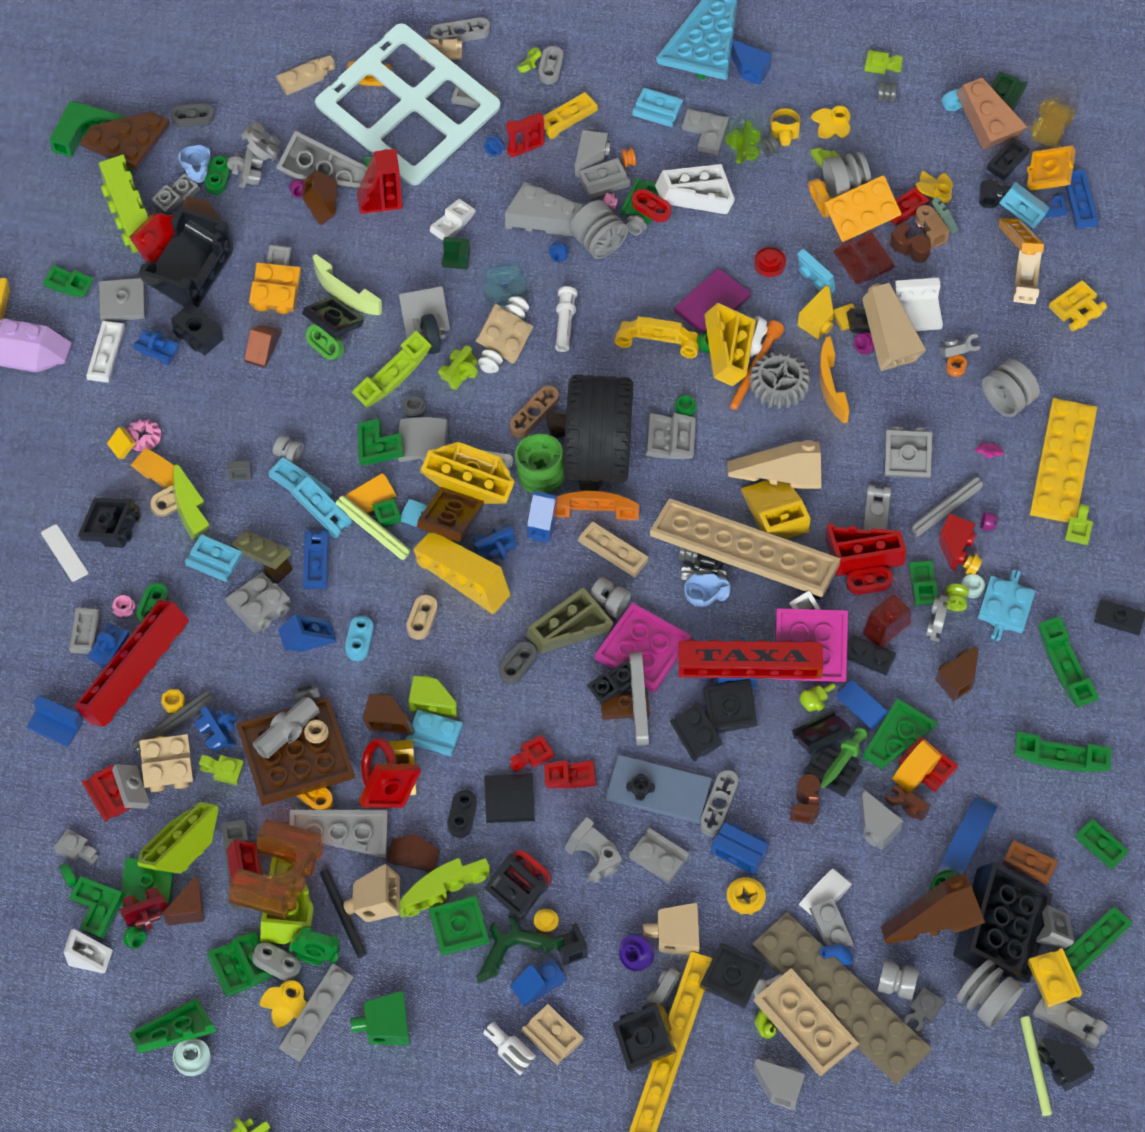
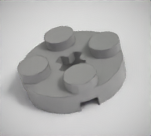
M254 122L242 131V139L246 138L249 142L247 147L259 158L265 161L270 158V162H274L280 155V140L276 136H270L264 131L261 124Z
M940 595V598L935 597L932 613H936L934 621L930 620L926 636H931V641H940V637L936 636V633L941 634L948 608L944 601L949 602L950 596Z

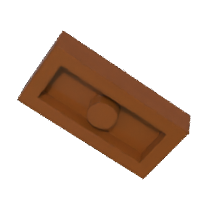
M1013 840L1002 864L1048 885L1058 861Z

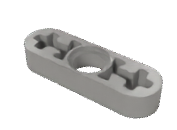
M479 17L437 24L431 28L430 37L431 39H439V42H443V39L455 38L462 40V42L483 39L490 34V22L486 18ZM464 29L466 32L463 34H457L455 33V30Z
M725 770L717 776L700 820V829L707 836L718 835L725 822L738 788V776L733 771ZM730 779L731 784L728 785L725 793L722 791L724 782ZM717 798H721L726 802V805L723 808H716L712 802ZM712 814L716 815L715 825L709 828L707 823L711 821Z

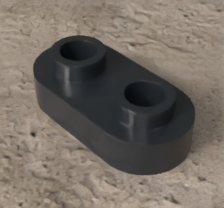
M459 791L452 800L447 825L449 833L456 838L466 837L472 830L477 799L471 791ZM462 799L469 800L467 803L460 802ZM459 820L464 822L462 825L455 824Z

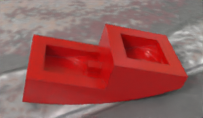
M568 760L544 764L546 788L567 789L597 786L596 768L593 760L569 764Z

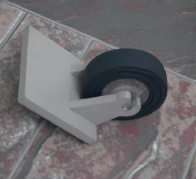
M442 286L398 294L406 338L410 337L417 330L431 344L428 354L439 353L441 349L440 339L445 338L444 331L450 330Z

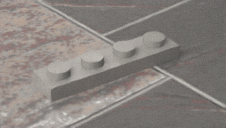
M332 964L279 1046V1049L300 1062L354 976Z

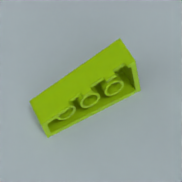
M120 155L99 162L103 181L100 189L103 197H108L109 199L107 205L110 213H115L116 215L114 221L117 229H122L123 231L121 237L125 247L129 246L131 252L135 253L138 252V249L129 236L148 218L145 208H143L138 190L135 189L130 171H127L124 155Z

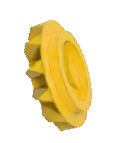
M743 877L736 879L727 889V902L731 906L732 911L735 910L740 915H752L754 912L760 911L766 901L764 887L753 878ZM743 889L747 895H752L749 904H747L745 899H740Z

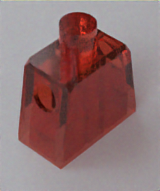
M895 594L891 595L871 611L863 635L872 643L883 647L911 624L910 608Z

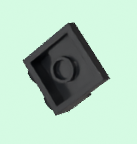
M94 498L78 533V537L82 541L101 542L105 547L124 548L126 542L132 540V528L135 522H139L141 519L140 509L132 499Z
M656 1003L646 1004L642 1007L641 1011L623 1014L619 1017L620 1020L612 1023L628 1071L632 1072L676 1053L669 1032L672 1028L665 1007Z

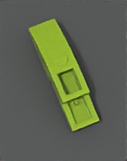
M460 858L424 876L400 900V917H413L422 910L443 905L444 902H447L446 892H455L462 889L464 885L470 883L477 884L486 880L487 877H490L489 864L486 858L462 866Z

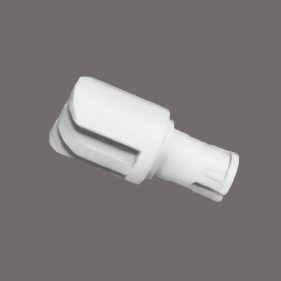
M492 1022L483 1032L498 1047V1055L519 1075L525 1071L524 1067L527 1068L531 1060L536 1057L516 1036H508L495 1022Z

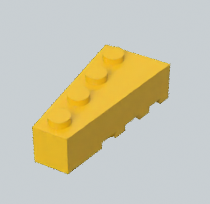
M428 533L413 549L419 566L428 569L493 615L511 596L500 566L441 535Z

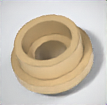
M312 720L305 727L304 734L309 742L321 743L326 740L329 731L327 725L322 721Z

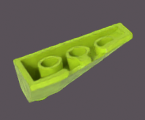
M273 850L261 917L260 942L287 944L291 941L294 934L300 933L301 928H311L314 907L309 897V889L305 883L298 852Z

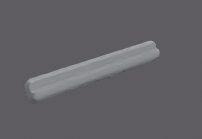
M978 477L972 478L911 525L912 533L915 536L923 534L982 489L983 482Z

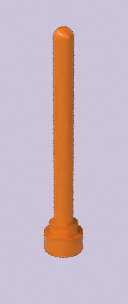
M770 320L768 322V330L765 334L766 337L762 343V348L756 354L747 371V376L744 377L730 403L732 410L739 408L751 385L749 378L751 376V369L755 367L756 361H761L763 355L766 356L773 341L782 336L785 328L778 321Z

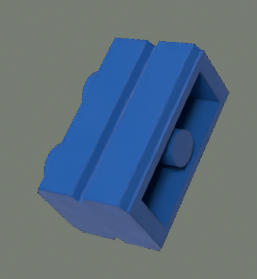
M725 822L712 844L711 854L755 875L767 855L769 843L759 834L751 835L745 832L744 828L739 824Z

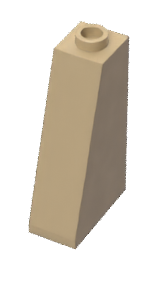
M877 283L869 287L868 293L862 300L881 371L915 362L926 349L890 283L882 285Z

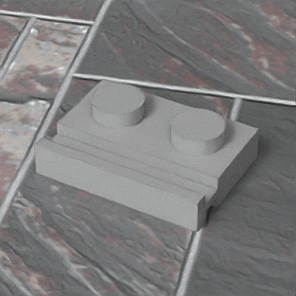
M619 158L579 171V178L590 199L630 186V179L627 178Z
M651 828L647 830L645 836L640 839L629 854L631 860L669 884L690 857V853Z

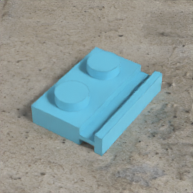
M643 88L636 106L633 108V116L672 128L683 106V100Z
M804 248L797 253L799 257V272L805 278L809 277L814 281L813 283L819 291L827 285L830 287V294L835 292V281L832 279L834 276Z
M200 535L185 563L186 566L227 582L228 577L233 573L243 555L240 550Z
M417 710L412 723V727L415 730L414 735L409 734L406 740H413L414 746L452 757L454 747H456L463 729V723Z

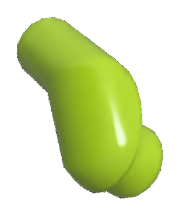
M759 1009L754 1019V1024L760 1036L770 1039L776 1034V1026L773 1027L769 1018Z

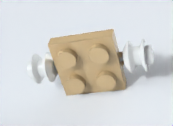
M520 296L510 297L508 300L509 304L505 308L495 304L476 339V342L489 349L482 352L483 358L478 360L480 368L486 373L497 372L499 370L498 365L503 362L502 358L514 364L533 328L532 325L522 320L525 317V312L529 309V305Z

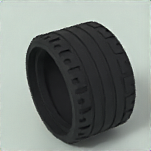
M574 374L569 378L564 444V476L568 480H592V482L604 481L608 483H624L628 480L634 382L630 377L617 378V376L605 377L600 375L597 377L594 375L583 376V374Z

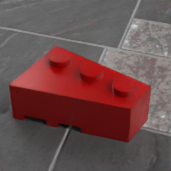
M396 149L374 151L357 192L360 214L403 209Z
M827 523L825 539L829 553L832 556L841 558L840 565L835 573L836 577L849 575L854 570L879 566L891 568L904 565L906 547L901 531L876 528L861 530L856 529V526L842 528L834 527V524Z

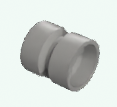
M600 577L590 591L591 597L601 608H604L605 613L616 619L622 615L631 598L630 591L621 586L615 588L614 583L604 577Z
M885 960L878 991L892 994L896 991L899 997L912 1000L919 968L908 965L900 968L899 963Z

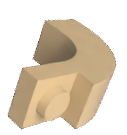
M1018 249L1013 302L1036 304V298L1039 295L1038 276L1042 253L1035 252V255H1026Z

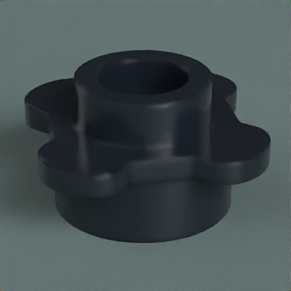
M638 774L631 782L626 784V789L635 795L636 800L643 801L648 793L655 791V785L650 783L649 778L644 774Z

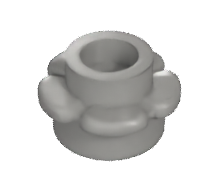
M631 215L627 218L626 226L631 234L640 235L646 230L647 224L642 216Z

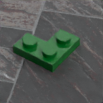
M380 419L358 423V459L361 466L404 457V437L401 433L382 437V422Z
M80 876L69 897L73 902L89 907L79 929L82 932L104 940L125 894Z

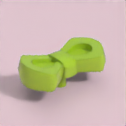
M537 47L529 50L525 61L516 65L517 70L520 73H524L530 70L531 67L536 68L535 62L542 56L541 50Z

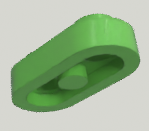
M316 324L308 327L306 331L308 344L324 358L335 360L343 355L344 345L338 337L333 338Z

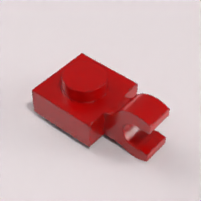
M540 735L521 745L522 752L510 758L512 761L510 766L514 772L520 771L528 763L534 768L554 758V752L543 736Z

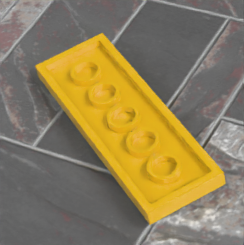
M1057 398L1052 399L1030 515L1069 523L1070 516L1077 518L1096 418V406Z

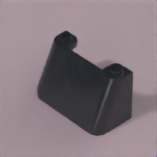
M181 207L171 221L174 232L172 239L156 263L148 260L141 265L139 275L144 283L183 307L191 302L198 308L229 260L233 251V241L227 222Z

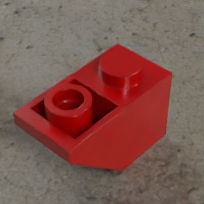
M949 514L941 530L938 543L950 569L956 571L959 564H964L968 554L965 550L967 546L972 547L977 534L973 533L975 523L953 514Z

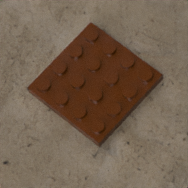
M329 697L314 701L320 713L312 719L320 720L327 725L329 734L326 740L321 743L309 742L304 734L306 724L302 728L300 736L294 742H286L269 758H263L258 754L253 746V742L270 728V724L277 714L281 712L287 713L292 707L236 723L261 806L355 779V774Z

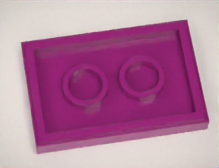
M718 268L676 305L674 312L699 332L707 333L704 315L717 303L736 311L751 298V292Z

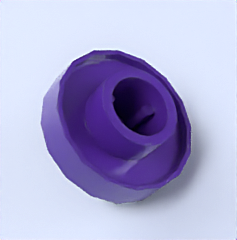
M633 934L624 938L620 943L618 950L619 959L628 970L637 972L651 966L654 961L655 951L653 944L646 936Z

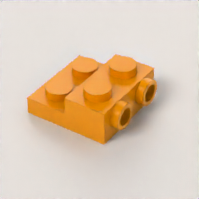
M257 263L249 300L251 307L261 312H266L267 309L276 310L275 312L280 314H289V311L295 312L301 268Z

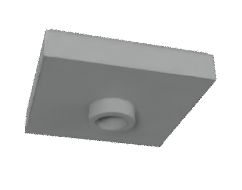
M141 278L99 281L101 322L145 319L144 282Z

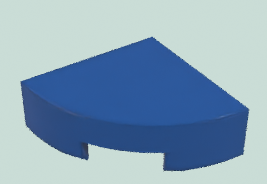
M1064 194L1056 195L1047 204L1049 210L1045 218L1067 216L1068 210Z

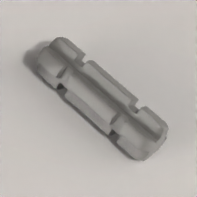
M683 566L681 569V579L687 580L694 573L698 575L712 574V569L700 568L699 571H695L689 566ZM719 569L716 576L726 578V570Z

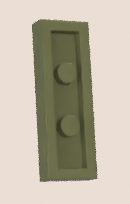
M248 530L240 534L231 544L232 548L242 551L243 556L273 569H276L291 555L287 547Z

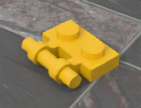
M1082 280L1050 302L1049 308L1063 322L1069 318L1073 319L1074 321L1069 324V328L1074 332L1087 326L1091 319H1097L1101 316L1102 312L1107 309V305L1103 301L1096 304L1094 300L1097 298V293ZM1085 307L1088 311L1082 315L1079 311Z

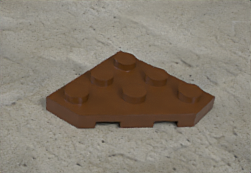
M150 111L93 125L80 140L82 147L109 159L124 155L126 166L137 170L167 130L170 122L169 119Z

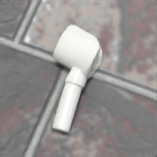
M779 974L766 981L759 980L754 990L755 997L783 974Z

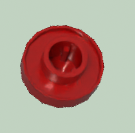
M775 247L760 249L754 258L755 270L764 277L772 278L779 276L786 267L785 254Z

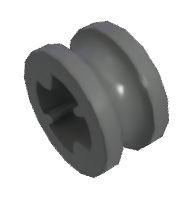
M768 135L767 138L760 140V146L767 156L773 155V152H779L778 141L773 135Z

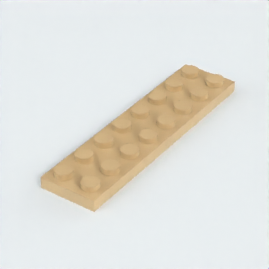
M670 498L650 530L651 537L806 592L810 591L811 594L823 597L841 560V558Z

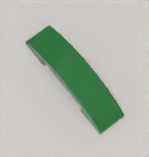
M1061 617L1039 623V632L1050 663L1073 704L1078 708L1098 701L1099 696L1090 678L1086 679L1068 641L1070 636Z
M1016 732L1014 755L1021 759L1061 770L1078 772L1110 771L1111 747L1087 744L1085 748L1040 740L1041 735Z

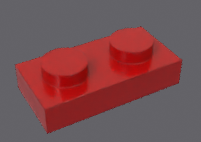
M916 187L912 188L895 199L902 215L889 221L895 227L904 220L906 221L915 215L920 206H929L930 200Z

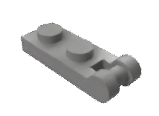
M868 485L863 530H871V528L887 530L891 487L884 486L883 489L875 488V485ZM874 497H882V502L873 501Z
M1043 997L1033 1012L1034 1016L1093 1049L1098 1046L1100 1035L1105 1034L1108 1028L1107 1024L1103 1021L1090 1017L1066 1002L1047 1007ZM1085 1026L1091 1029L1090 1033L1083 1031Z

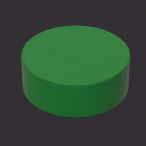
M64 863L58 866L68 888L75 886L77 879L69 864Z

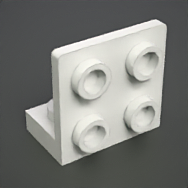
M939 278L895 281L894 292L915 331L939 330L943 327L938 300L940 290Z

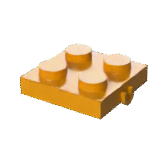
M1074 146L1032 152L1031 164L1027 166V173L1029 175L1028 189L1033 191L1070 185L1076 153Z

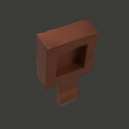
M894 785L892 792L897 794L898 797L893 798L887 795L885 801L891 806L902 805V809L909 817L923 821L928 814L930 804L910 791L907 794L901 787Z

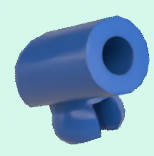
M842 943L822 946L820 948V954L823 959L836 957L845 967L853 961L852 953Z

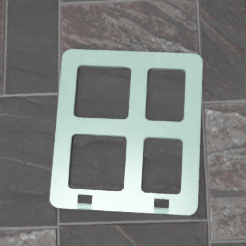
M402 23L395 25L384 35V38L377 44H374L315 99L316 107L372 154H374V151L391 149L382 139L413 111L420 114L447 137L416 166H412L397 154L400 177L410 185H419L500 109V101L496 96L410 27ZM388 41L391 45L383 51L380 47ZM401 44H406L435 68L416 87H410L381 63ZM367 75H372L401 99L398 104L371 128L364 127L337 104L343 96ZM446 80L452 81L480 104V107L461 124H456L426 100ZM341 83L345 85L339 93L334 90Z

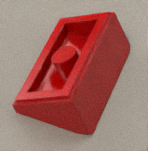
M233 839L227 849L232 886H243L261 882L262 875L256 843Z

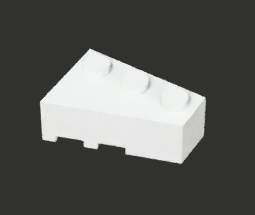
M722 164L663 170L655 184L659 197L674 206L728 214L735 201Z

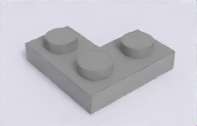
M688 108L682 130L701 134L697 151L718 155L728 127L729 118Z

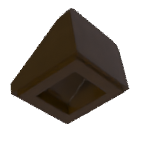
M546 412L550 436L555 438L565 437L566 415Z
M287 559L276 569L263 564L265 575L276 584L292 571V566Z

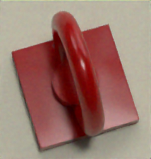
M383 738L373 739L364 750L361 774L365 788L359 802L362 807L404 808L421 773V769L418 764H396L394 750L391 744ZM380 747L385 754L387 764L376 763L371 773L373 753Z

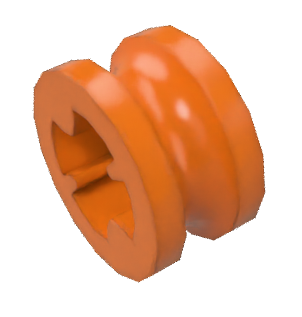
M630 147L627 151L621 149L624 168H628V165L635 167L636 159L633 148Z
M962 355L949 357L946 365L947 373L953 377L962 376L966 371L967 360ZM953 363H957V366L960 364V368L953 367Z

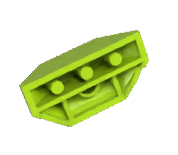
M198 802L194 805L193 809L185 811L171 820L140 850L139 860L137 861L140 867L180 874L187 870L189 865L198 856L202 855L204 850L212 843L218 806Z

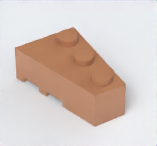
M983 78L964 84L956 93L983 150L1016 138L1028 128Z

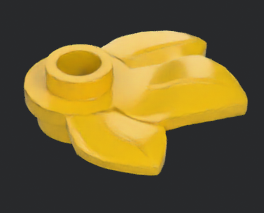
M836 106L832 110L822 108L814 112L810 117L813 121L820 124L818 127V137L828 139L835 134L840 138H844L850 132L851 127L848 123L850 121V113L844 106Z
M925 171L921 172L920 182L915 184L918 190L934 199L939 196L942 203L949 202L952 198L953 183L949 176L943 173L936 179Z
M287 980L280 987L269 988L261 997L259 1005L263 1008L272 1009L271 1017L273 1024L276 1028H280L291 1022L293 1017L297 1020L307 1001L303 998L304 989L302 985L295 980ZM288 989L294 991V997H289L287 995Z

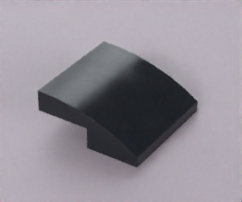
M533 774L484 776L486 823L535 821Z

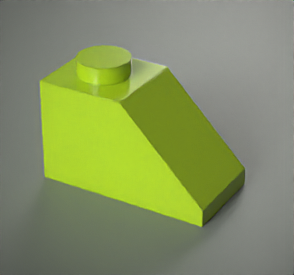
M428 675L413 676L409 696L410 712L421 710L438 716L457 718V703L438 679Z

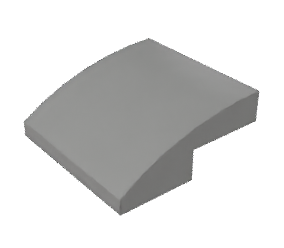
M650 413L647 417L645 456L668 459L693 458L696 418L674 413L672 417Z
M432 417L400 419L399 433L404 437V457L397 458L398 461L405 462L421 459L424 462L429 450L445 446L447 443L448 420Z

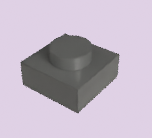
M237 459L227 461L229 481L252 480L250 460Z
M315 682L292 689L297 703L304 697H309L313 701H315V698L320 697Z

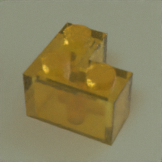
M1057 97L1048 98L1046 101H1043L1038 112L1041 113L1040 118L1033 123L1030 131L1033 134L1031 139L1049 147L1058 148L1066 127L1071 126L1078 106Z

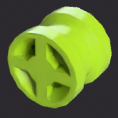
M962 584L948 585L945 594L950 596L949 602L944 601V604L948 605L947 609L957 612L965 610L967 608L966 598L968 597L969 589Z

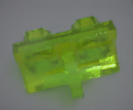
M746 120L743 129L739 131L733 129L731 133L726 135V144L731 146L732 150H736L735 163L742 164L745 159L755 161L759 156V148L751 146L750 143L757 145L761 131L752 129L751 121Z

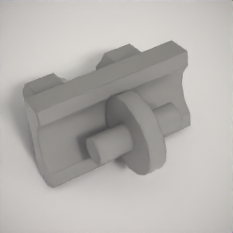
M248 147L243 158L237 153L235 157L228 159L227 166L232 170L233 174H238L241 171L238 187L245 188L246 183L258 185L261 171L250 168L251 166L261 168L263 159L256 156Z

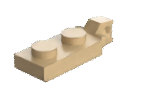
M329 55L321 59L309 61L277 75V81L286 95L292 94L324 80V76L328 74L327 72L335 69L334 60Z

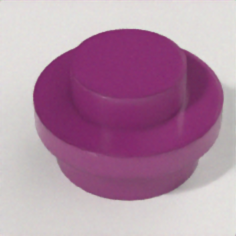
M862 332L856 336L854 347L859 353L866 355L874 350L871 333Z

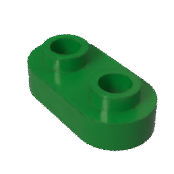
M216 156L209 163L204 182L206 191L212 195L222 194L227 188L232 170L227 166L229 158L226 156Z
M153 583L146 588L137 609L139 623L143 621L159 600H169L168 590L165 585ZM156 596H161L159 599H154Z

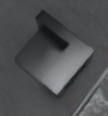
M577 923L572 924L571 932L556 937H563L565 945L557 949L564 966L587 958V946Z

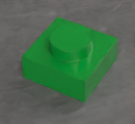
M394 499L372 505L377 523L382 527L401 522V516Z

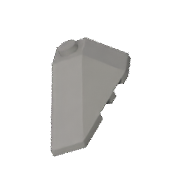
M294 131L276 167L277 170L301 180L306 179L316 170L337 180V185L352 188L360 187L368 168L297 131Z

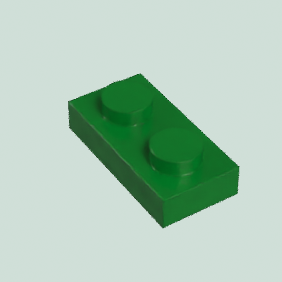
M1094 819L1087 823L1075 836L1076 840L1111 871L1129 853L1128 849Z

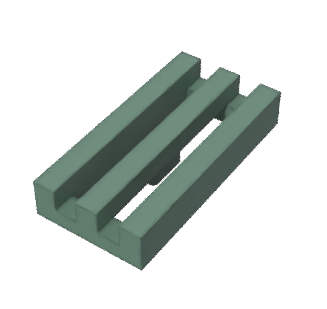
M939 196L932 200V204L949 228V232L954 234L959 229L945 204L942 203Z

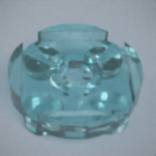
M501 266L489 269L483 280V293L489 302L491 300L495 304L505 307L509 304L508 300L510 297H525L527 281L517 266ZM502 284H508V285H509V286H508V289H506V290L503 289V287H499V286L502 285Z

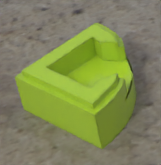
M822 148L812 149L810 153L821 169L824 159L840 156L833 150H822Z

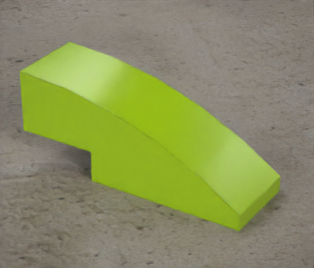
M177 464L172 471L174 500L182 523L191 539L194 540L208 531L210 524L199 510L202 508L204 500Z

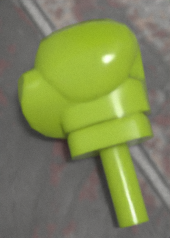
M831 683L823 689L820 685H817L809 690H804L799 696V701L807 711L813 712L817 710L820 712L825 707L824 701L828 699L826 693L835 689L836 686L834 683Z

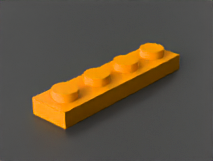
M999 218L998 227L1023 254L1035 255V252L1043 253L1044 243L1021 219Z

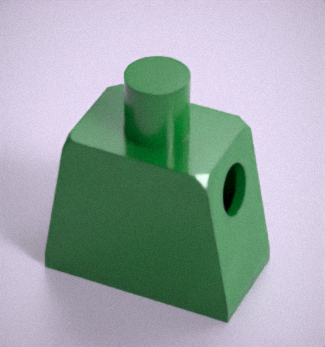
M403 991L366 1001L364 1003L365 1016L350 1018L352 1033L367 1031L368 1043L371 1045H410Z

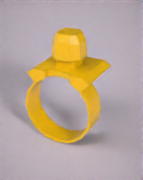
M787 108L775 111L771 116V135L779 138L782 146H789L792 139L799 138V115L792 109ZM782 115L791 116L797 121L787 125L777 121L772 123L776 117Z

